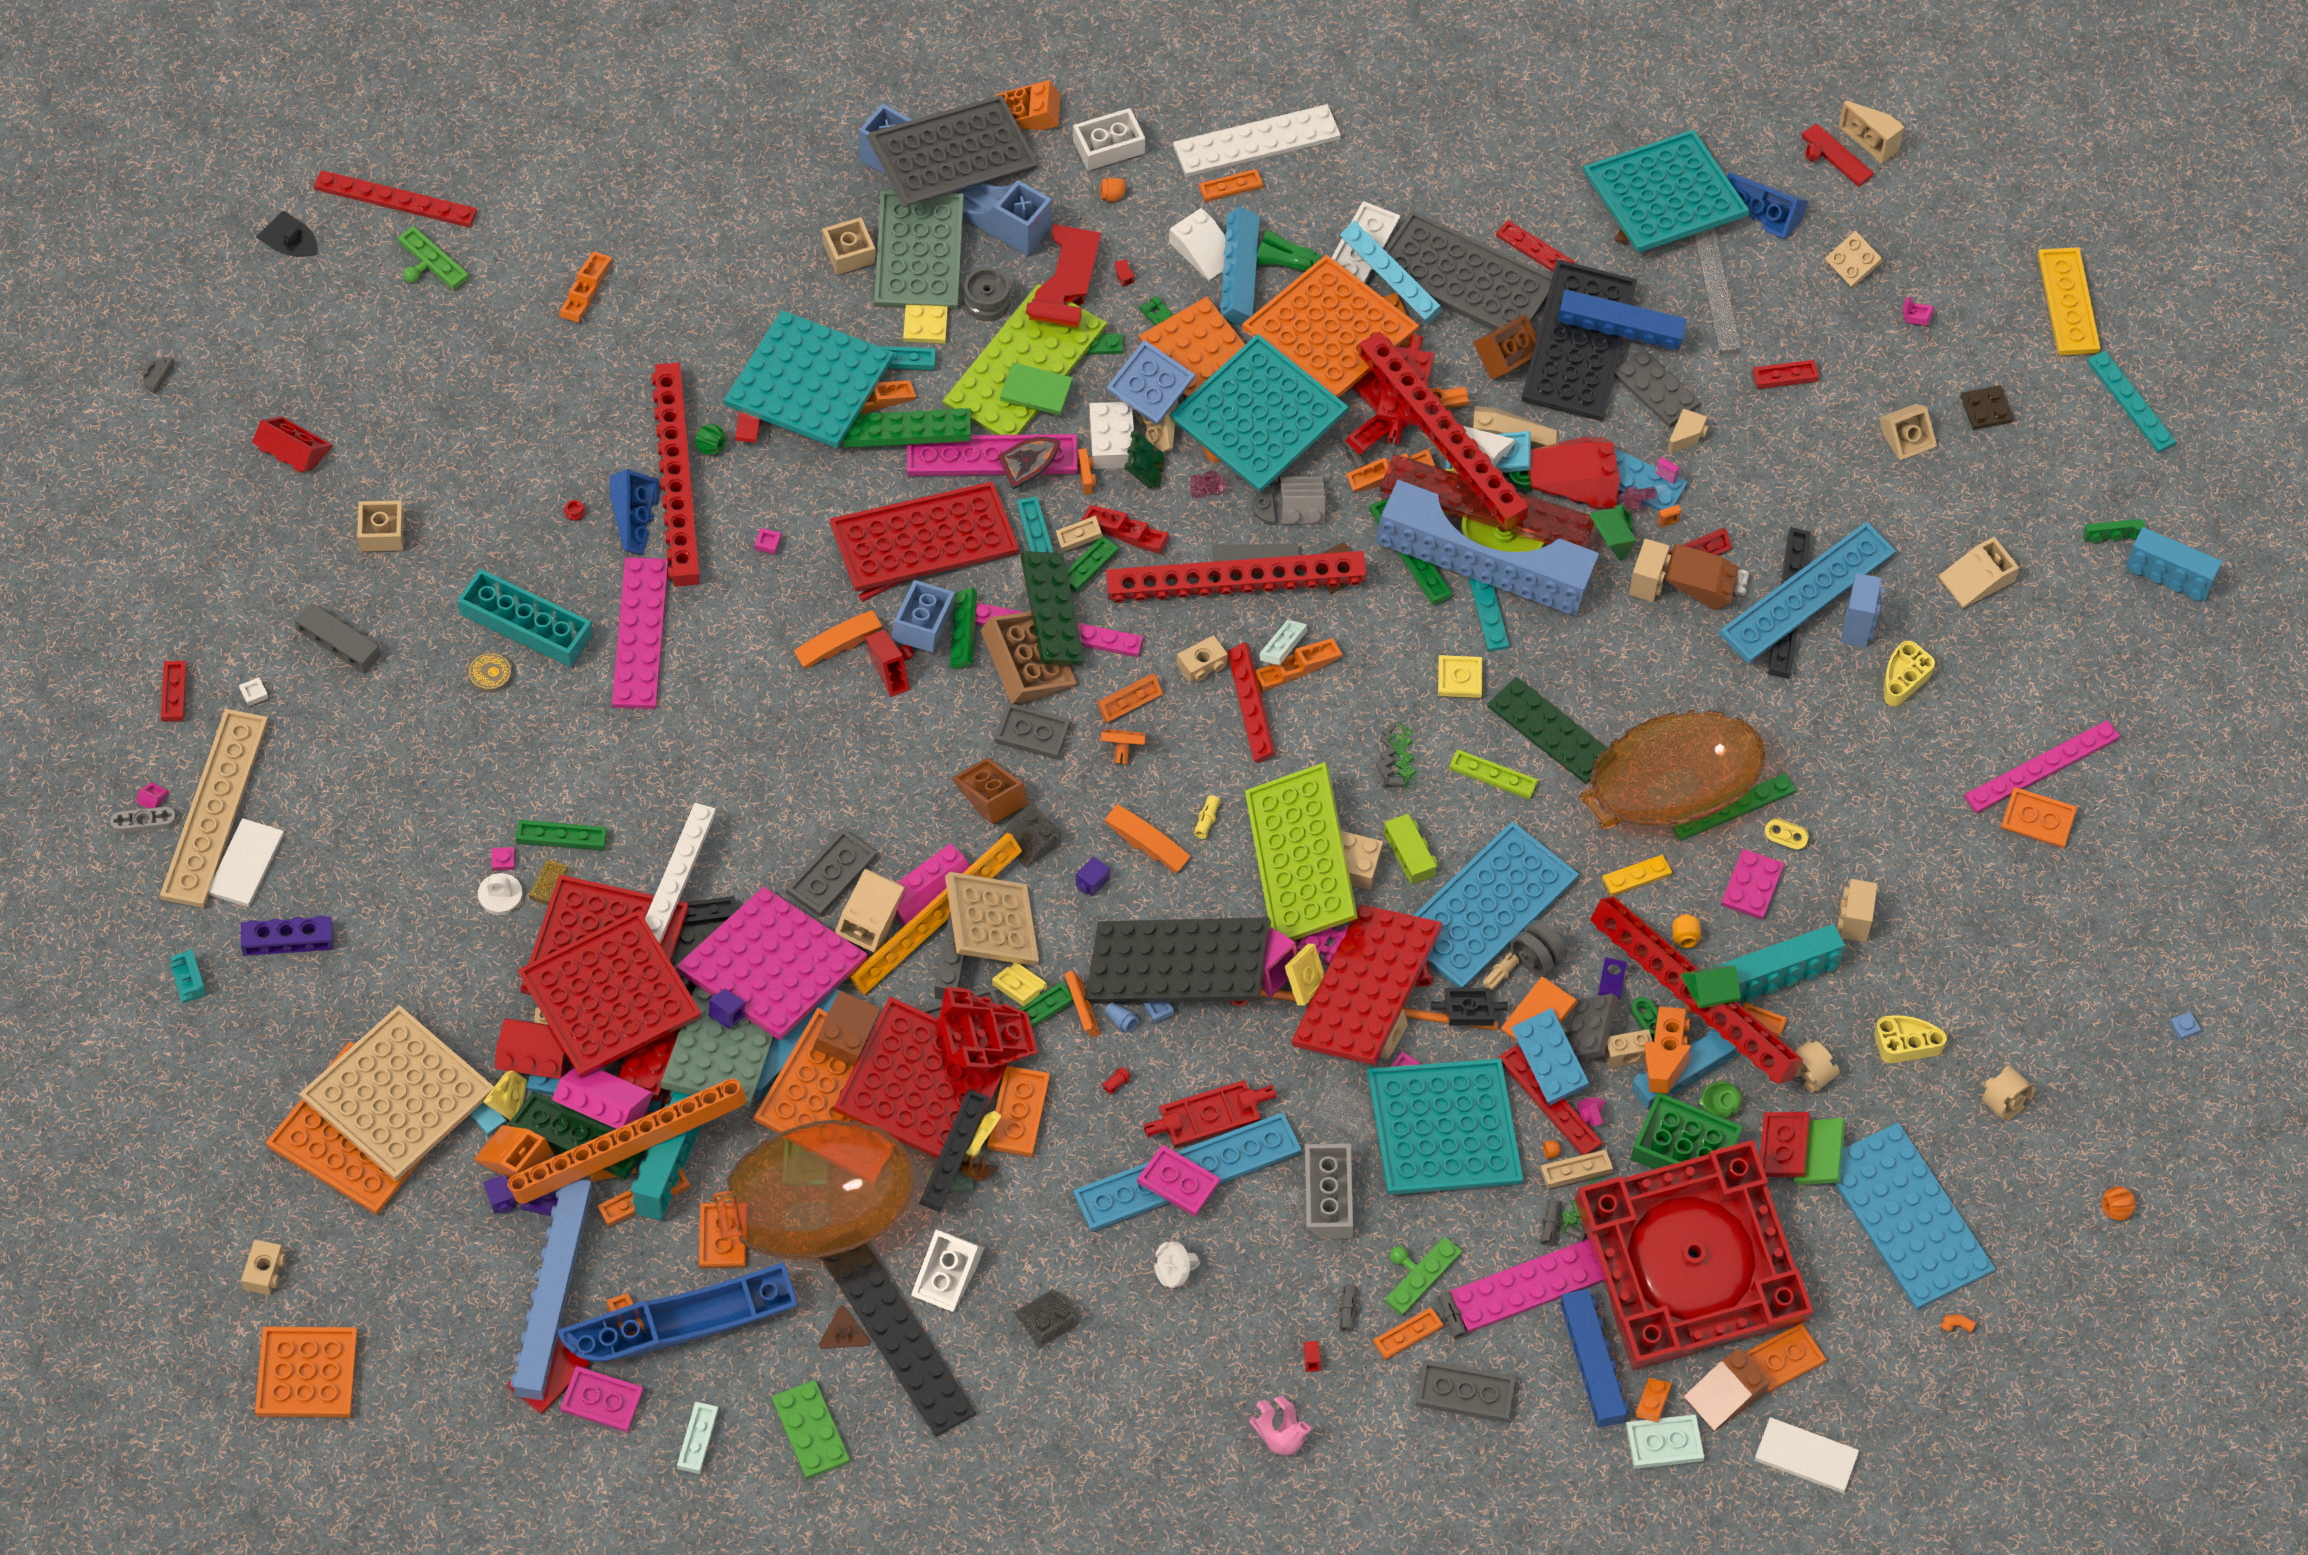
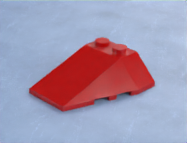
M1583 436L1531 449V470L1528 471L1532 489L1554 496L1559 494L1569 497V501L1576 503L1578 500L1589 504L1588 507L1594 509H1614L1617 505L1619 472L1613 442L1604 437Z
M947 987L945 989L939 1024L948 1060L963 1068L985 1070L1038 1053L1027 1012L1004 1003L1002 1005L991 1002V998L976 996L972 990L967 988Z

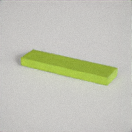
M1458 749L1449 765V770L1529 800L1538 784V779Z

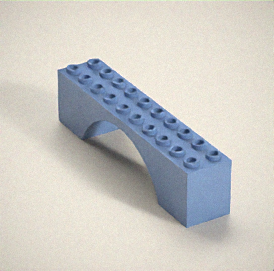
M882 104L859 129L860 161L886 175L867 135L870 132L908 122L912 119ZM1019 180L1009 186L999 187L981 184L955 192L961 193L964 196L962 219L1027 256L1052 229V199Z
M1397 480L1381 515L1375 543L1384 547L1397 550L1403 554L1416 557L1425 562L1435 564L1444 569L1457 572L1463 576L1476 579L1574 616L1578 613L1599 556L1598 552L1562 539H1557L1546 547L1526 552H1506L1482 546L1461 534L1448 521L1441 509L1438 494Z

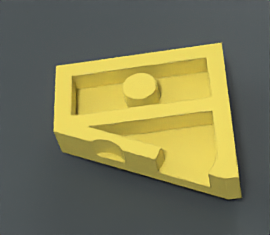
M513 1070L505 1072L485 1098L484 1103L511 1121L523 1105L527 1079Z
M993 1111L982 1116L964 1156V1162L968 1160L970 1155H973L974 1158L977 1157L982 1144L1001 1118L1000 1114Z

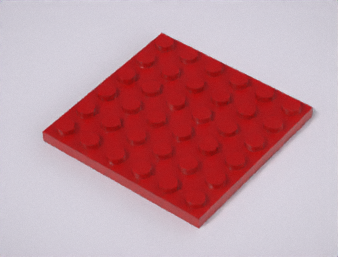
M559 874L529 964L638 910L645 919L655 895ZM682 901L678 902L660 944L670 962L689 908V904ZM522 981L520 992L531 995Z
M639 910L518 969L522 981L579 1078L702 1017L699 1008Z
M889 996L833 1111L938 1159L968 1089L990 1097L982 1114L983 1116L1009 1063L980 1070L963 1068L948 1060L939 1019Z

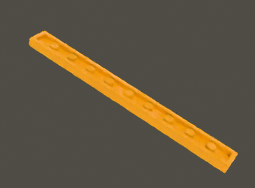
M1006 833L962 874L992 879L1019 855L1022 850L1012 834ZM947 888L849 976L861 994L865 995L949 918L950 906Z

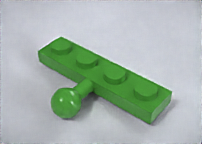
M414 226L397 237L398 243L420 261L415 267L409 266L403 271V278L408 283L416 282L419 279L420 273L426 268L432 271L453 291L469 279L466 271Z
M1444 1236L1417 1265L1408 1258V1252L1404 1247H1394L1390 1251L1391 1261L1398 1265H1404L1411 1272L1385 1298L1384 1302L1403 1316L1462 1253V1250Z

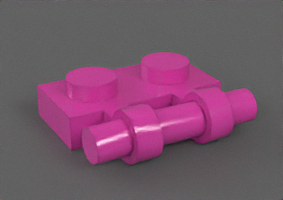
M1335 926L1303 937L1297 947V952H1300L1307 944H1315L1318 955H1325L1323 963L1329 966L1342 939L1346 936L1348 926H1343L1341 931H1335ZM1329 938L1335 940L1331 947L1325 946Z

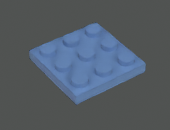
M1143 340L1108 384L1106 391L1158 425L1195 379V374L1146 340Z

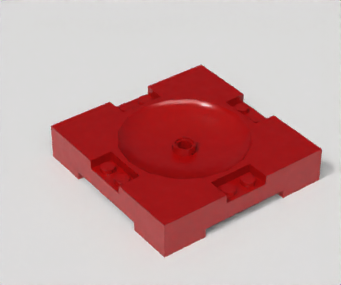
M1754 1140L1710 1151L1708 1155L1625 1178L1620 1176L1578 1188L1574 1200L1595 1262H1598L1612 1303L1611 1309L1633 1371L1695 1354L1699 1350L1742 1338V1340L1805 1323L1808 1322L1814 1311L1800 1271L1795 1267L1767 1187L1768 1180ZM1695 1251L1699 1257L1692 1258L1688 1252Z

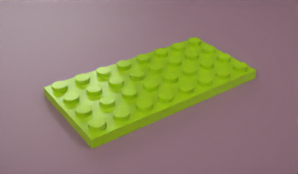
M1037 284L942 400V404L950 409L970 408L971 421L995 435H1020L1040 410L1000 401V394L1012 362L1068 376L1090 349L1093 341L1096 338L1098 339L1107 328V322L1082 309L1079 328L1029 320V315H1025L1028 302H1032L1037 289L1042 286ZM1072 302L1067 304L1069 306L1079 307Z
M1323 762L1245 790L1266 909L1271 920V927L1294 941L1358 919L1328 765Z

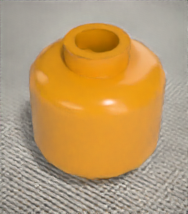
M1683 914L1672 922L1674 942L1682 948L1696 946L1702 938L1701 925L1698 918L1689 914Z

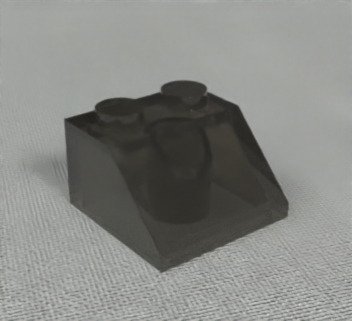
M1034 803L1016 814L999 837L1000 840L1006 833L1012 834L1022 850L1015 858L1026 869L1061 845V832Z
M1054 1289L1014 1311V1314L1038 1348L1045 1346L1078 1326V1313L1068 1299Z

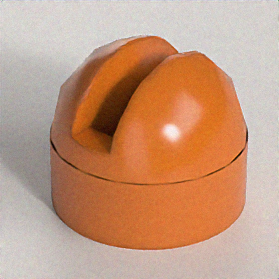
M1553 1140L1543 1141L1545 1158L1552 1159L1559 1155L1561 1147L1558 1142Z

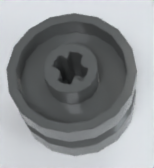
M984 267L972 271L966 277L964 283V303L969 315L981 321H994L1001 318L1008 311L1010 306L1009 279L1003 272L995 268Z
M1535 919L1525 927L1524 932L1517 934L1510 942L1511 950L1518 957L1519 963L1537 977H1544L1553 969L1554 965L1559 964L1567 957V948L1560 935L1542 920Z

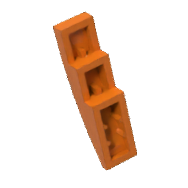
M594 251L591 253L577 273L576 282L568 292V299L561 307L559 317L579 323L591 304L612 262V257Z
M911 381L879 382L859 414L915 400L916 394Z
M1426 449L1411 456L1405 453L1388 461L1384 457L1346 473L1353 492H1360L1393 484L1397 480L1405 481L1436 470V466L1429 449Z
M870 610L830 628L801 645L794 652L802 666L807 669L823 658L828 660L844 649L847 651L853 649L865 641V636L874 634L884 627L875 612Z
M1333 638L1297 648L1294 654L1288 655L1280 665L1273 664L1256 670L1260 690L1264 692L1314 672L1341 658L1343 654Z
M1118 804L1103 820L1132 847L1140 848L1155 861L1160 860L1174 873H1177L1191 857L1155 827Z

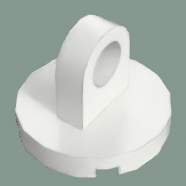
M493 874L485 878L478 889L479 903L490 914H508L520 905L523 898L522 886L516 878L509 874Z
M1165 1242L1156 1251L1155 1257L1158 1258L1157 1263H1155V1272L1157 1278L1165 1287L1177 1288L1182 1286L1188 1279L1189 1271L1196 1269L1200 1265L1197 1254L1187 1253L1183 1245L1178 1242Z

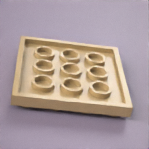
M949 872L945 876L957 954L1033 966L1039 962L1027 884Z

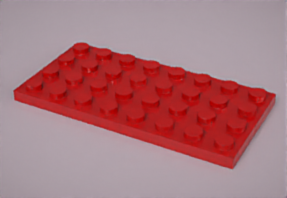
M993 481L830 518L829 522L855 592L1019 554V547Z
M1360 904L1357 910L1358 919L1351 921L1346 931V936L1342 939L1291 1042L1294 1047L1375 1065L1443 929V925L1440 921Z

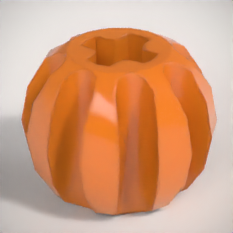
M2120 1186L2108 1189L2102 1197L2104 1213L2113 1220L2129 1218L2135 1211V1199L2132 1192Z

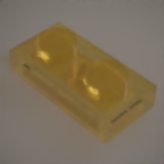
M547 858L529 893V899L549 905L559 874L566 875L568 866Z

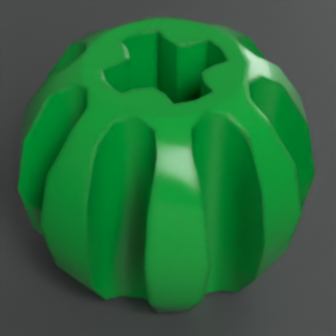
M715 424L703 425L696 434V447L705 455L719 454L726 444L724 430Z

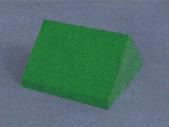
M1617 508L1590 513V517L1618 560H1624L1637 540Z
M1721 965L1681 973V978L1699 1008L1740 1001L1741 996L1736 966Z

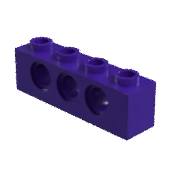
M320 915L315 918L295 917L286 920L271 919L270 921L250 920L242 922L241 950L243 956L334 950L331 916ZM308 932H314L313 934L306 935ZM291 933L289 936H283L284 934Z

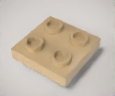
M1856 231L1825 258L1852 288L1883 262V259Z

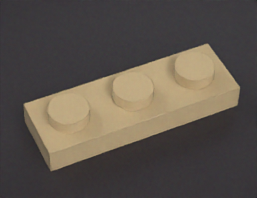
M1602 1150L1541 1165L1540 1171L1547 1189L1611 1174L1613 1173V1167L1607 1151Z

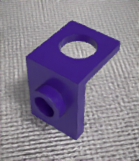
M1605 957L1598 995L1602 996L1613 993L1620 999L1627 961ZM1610 965H1617L1621 971L1618 974H1611L1608 971V967Z

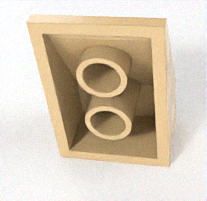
M1850 101L1843 103L1839 128L1881 164L1899 151L1904 132V126L1900 121L1894 119L1889 114Z

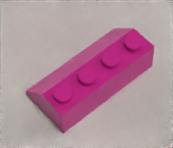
M951 843L897 882L904 886L905 889L894 918L903 927L947 888L945 876L949 872L962 874L970 867L965 857Z
M573 1068L560 1079L552 1100L618 1129L644 1117L653 1092L600 1069L579 1078Z

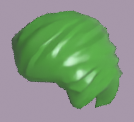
M1712 1082L1704 1088L1699 1104L1706 1112L1725 1119L1738 1112L1742 1102V1095L1730 1082Z

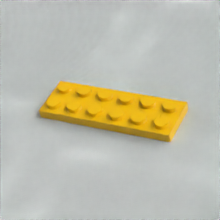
M2080 248L2038 250L2037 255L2058 356L2099 353L2100 344Z

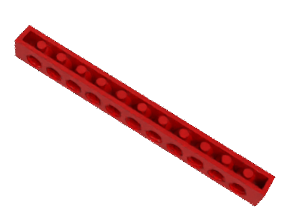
M1379 331L1360 342L1359 356L1505 530L1527 519L1529 508L1527 501L1516 493L1513 484L1508 483L1504 479L1501 470L1493 466L1489 456L1486 453L1483 454L1477 442L1466 434L1463 425L1455 421L1452 412L1444 408L1440 398L1437 395H1433L1429 390L1428 384L1417 376L1414 367L1409 366L1402 353L1395 350L1391 340L1388 337H1384Z
M680 362L655 364V373H651L652 386H657V390H653L654 403H658V407L654 408L655 420H660V425H656L657 438H661V442L657 443L658 455H663V460H659L660 473H664V478H660L661 491L666 490V495H662L663 508H667V513H663L664 526H669V531H665L666 544H670L671 548L666 549L667 562L672 561V567H668L669 580L674 581V587L700 585Z
M1364 551L1106 569L1108 600H1113L1115 603L1124 602L1125 599L1144 601L1147 598L1153 597L1159 600L1167 599L1168 596L1187 598L1194 594H1199V596H1209L1211 593L1229 595L1236 591H1242V593H1252L1254 590L1271 592L1277 588L1295 590L1297 587L1305 586L1308 589L1317 588L1319 585L1337 587L1340 584L1346 583L1355 586L1365 582L1366 579ZM1346 567L1349 571L1347 573H1340L1338 568ZM1323 568L1327 573L1320 575L1316 571ZM1303 570L1306 574L1304 576H1297L1295 572ZM1280 571L1284 573V576L1277 578L1273 574ZM1260 573L1263 577L1261 579H1254L1252 575ZM1232 575H1239L1241 579L1234 581L1230 577ZM1217 576L1220 578V581L1213 583L1209 578ZM1196 578L1199 582L1190 584L1188 579ZM1169 579H1174L1177 581V584L1170 586L1166 582ZM1147 581H1153L1156 583V585L1153 587H1147L1145 583ZM1130 582L1134 584V587L1127 589L1123 585Z
M1616 897L1600 899L1590 918V921L1596 925L1599 931L1605 933L1615 945L1620 946L1626 951L1630 958L1635 959L1641 964L1646 972L1656 977L1661 985L1671 990L1674 996L1687 1004L1692 1012L1702 1017L1708 1026L1717 1030L1723 1039L1732 1043L1739 1053L1747 1056L1755 1067L1763 1070L1769 1076L1770 1080L1778 1084L1792 1081L1803 1061L1797 1053L1736 1001L1699 1008L1681 978V973L1699 969Z

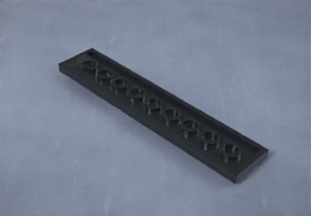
M856 1230L819 1250V1257L934 1436L937 1437L975 1416V1409L860 1232Z

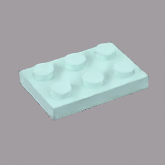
M1696 1414L1660 1418L1659 1423L1650 1420L1626 1422V1431L1634 1469L1702 1462L1704 1460Z

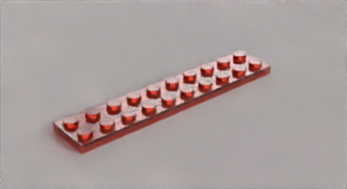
M1393 454L1380 487L1381 492L1391 495L1397 480L1438 494L1442 511L1505 530L1459 474ZM1516 492L1528 503L1527 519L1506 531L1548 544H1552L1557 539H1562L1584 548L1587 547L1595 524L1589 514Z

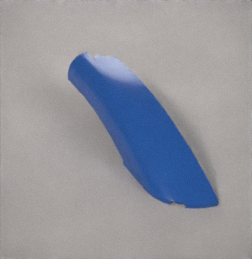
M782 1262L712 1286L650 1301L644 1300L559 1329L557 1332L564 1345L573 1354L585 1360L605 1362L702 1339L797 1308L799 1304L787 1267ZM636 1318H640V1319H641V1321H642V1323H643V1325H644V1327H645V1329H646V1332H645V1333L643 1332V1330L641 1329L640 1325H639L638 1322L636 1321ZM620 1322L623 1323L621 1330L618 1325V1323ZM637 1330L634 1335L628 1336L630 1332Z

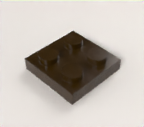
M2001 385L1961 392L1960 398L1973 430L2013 423L2014 418Z

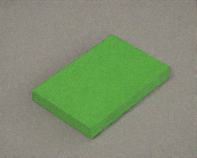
M1012 362L1000 394V401L1061 416L1073 383V377Z
M1844 1118L1810 1120L1805 1177H1794L1796 1185L1840 1182L1846 1123Z

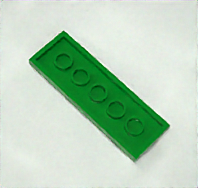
M957 408L859 414L845 435L843 445L846 448L971 441V409Z

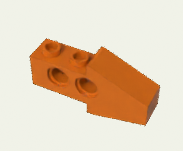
M1659 1007L1654 1042H1645V1064L1649 1092L1668 1094L1691 1060L1690 1045H1687L1688 1036H1685V1032L1690 1030V1018H1686V1009Z

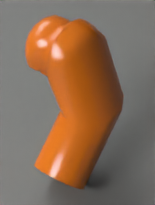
M1961 1314L1946 1315L1941 1323V1328L1948 1332L1954 1326H1959L1972 1333L1976 1326V1322Z

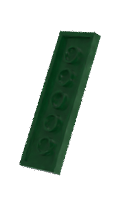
M1023 551L1020 558L1041 664L1082 666L1085 660L1063 553Z
M1517 677L1487 704L1489 709L1584 784H1587L1615 757L1611 750Z
M534 1091L508 1124L511 1127L528 1129L544 1137L550 1147L563 1153L616 1130L614 1127L559 1104ZM647 1149L612 1164L603 1170L627 1179L647 1152Z

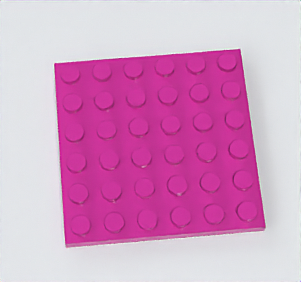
M763 886L676 966V972L712 996L725 988L745 1001L744 1017L778 1040H781L867 960V953Z

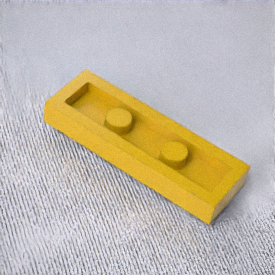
M1662 854L1603 875L1602 880L1612 897L1672 875V871Z

